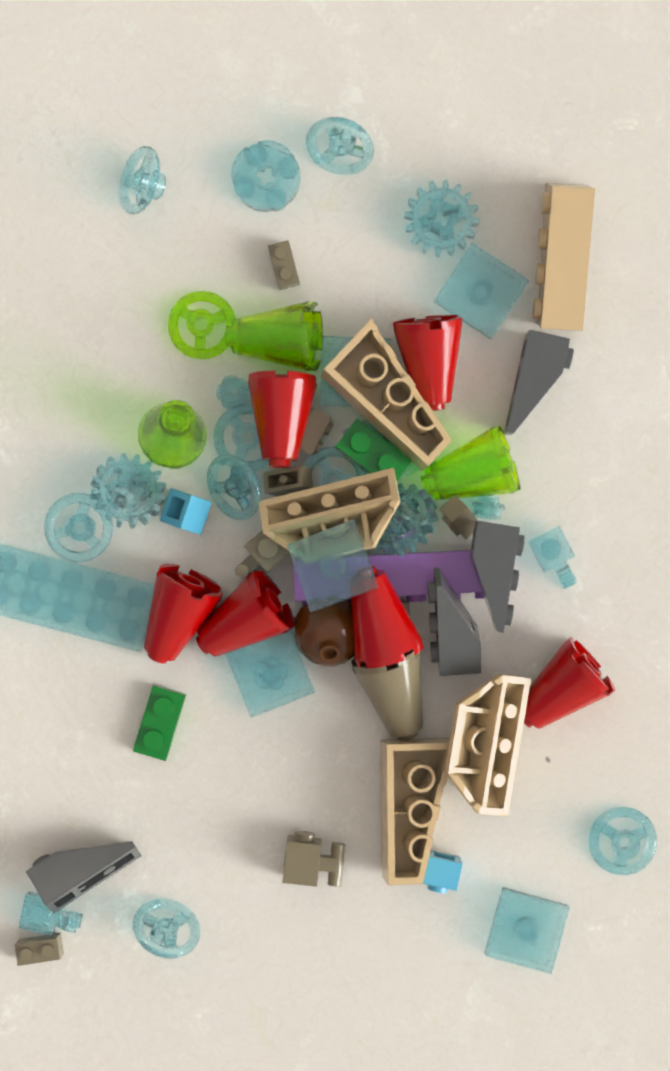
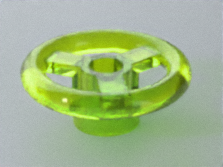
M195 291L180 298L173 306L168 318V332L174 346L184 355L194 359H210L223 353L232 343L236 332V318L229 303L221 296L209 291ZM206 301L216 305L220 311L211 315L205 309L191 311L187 306L194 302ZM179 317L186 320L189 332L195 336L194 348L185 343L180 336L178 330ZM206 319L208 322L207 327L204 330L196 329L195 324L197 320ZM226 321V330L223 338L215 346L205 349L206 336L212 333L215 325Z

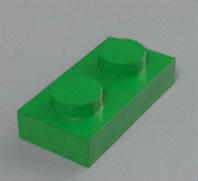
M358 419L354 421L334 447L368 474L394 468L396 481L412 462Z
M155 684L152 686L133 748L134 752L163 761L167 760L187 694Z

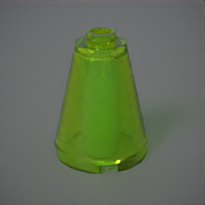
M306 301L233 319L231 326L226 327V345L231 347L234 354L304 371H317L321 360L315 359L316 350H323L321 311H314L318 303Z
M181 400L165 401L154 405L144 414L138 428V442L143 454L153 464L170 469H180L191 465L200 457L207 441V429L203 418L193 407Z
M500 426L491 427L430 464L425 469V475L421 476V483L427 496L432 494L435 500L450 499L454 495L458 498L514 494V492L521 490L516 464L511 459L509 453L511 449Z

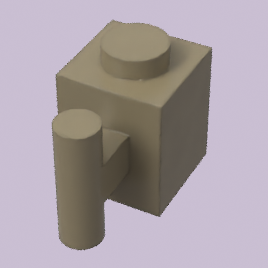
M261 530L244 545L251 555L236 567L235 573L238 577L245 578L260 565L268 572L290 552L265 536L263 530Z
M295 831V836L288 835L282 883L317 887L318 871L329 872L327 884L330 886H341L346 844L332 842L331 855L320 854L322 839L315 838V833Z

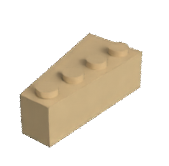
M545 183V192L542 193L541 214H544L543 228L539 229L538 249H542L541 263H537L535 284L540 285L539 298H534L532 312L533 319H538V325L541 329L583 331L595 188L588 185Z
M371 318L324 368L320 377L423 471L448 446L452 439L429 404L424 401L415 387L416 384L410 375L406 374L396 359V354L390 345L385 342L378 331L379 328Z
M415 738L405 741L380 739L382 878L388 885L423 884L433 843L432 836L440 813L443 789L448 778L444 771L450 742L449 738Z

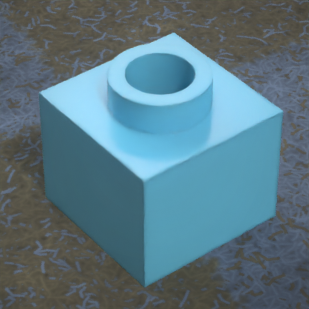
M171 488L160 521L201 535L212 502Z
M430 851L423 884L428 885L427 889L438 893H447L448 889L457 891L462 869L461 858L459 856Z

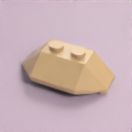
M390 468L258 502L263 534L306 564L375 548L400 504L395 470Z
M498 674L456 702L444 772L472 809L478 814L508 816L531 678Z

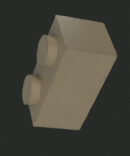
M289 240L268 245L279 291L299 286L300 282Z
M312 408L300 451L310 456L313 453H319L323 445L321 442L323 435L326 434L328 436L334 425L331 423L332 417Z
M300 465L263 472L265 494L280 496L313 488L312 468Z
M454 495L439 509L444 515L441 519L456 536L461 534L467 539L473 534L475 521L478 520L471 510Z
M61 933L19 939L15 943L17 965L60 960L64 955Z

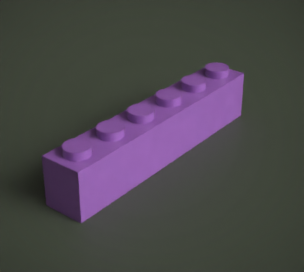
M470 550L341 556L306 564L300 559H293L295 601H302V606L310 600L317 599L320 602L329 600V597H339L351 602L350 580L356 576L355 572L368 566H376L377 570H384L397 595L406 596V602L427 601L428 582H434V568L441 570L459 599H461V593L475 592V599L484 598L470 557Z

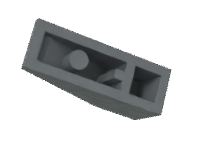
M529 330L525 334L504 434H514L561 376L564 368H570L574 353L573 348H568L570 338Z
M133 841L59 851L52 855L46 854L39 857L33 862L32 868L27 870L26 873L46 907L54 914L142 855Z

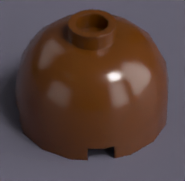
M329 597V601L320 602L314 599L300 608L295 617V640L301 654L312 663L323 667H335L346 663L354 657L352 603L339 597Z

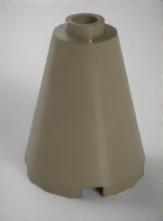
M412 649L404 653L406 660L379 668H367L365 662L362 663L361 667H358L353 658L351 660L353 672L390 736L398 737L400 741L415 738L418 735V731L423 727L420 653L414 655Z

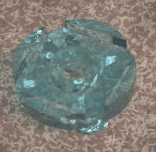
M263 140L248 148L245 147L236 156L232 165L231 177L235 193L246 206L256 211H280L294 199L299 190L301 175L298 162L290 149L279 142ZM266 168H271L272 176L276 177L274 182L262 185L261 179L257 177L258 171L264 172Z

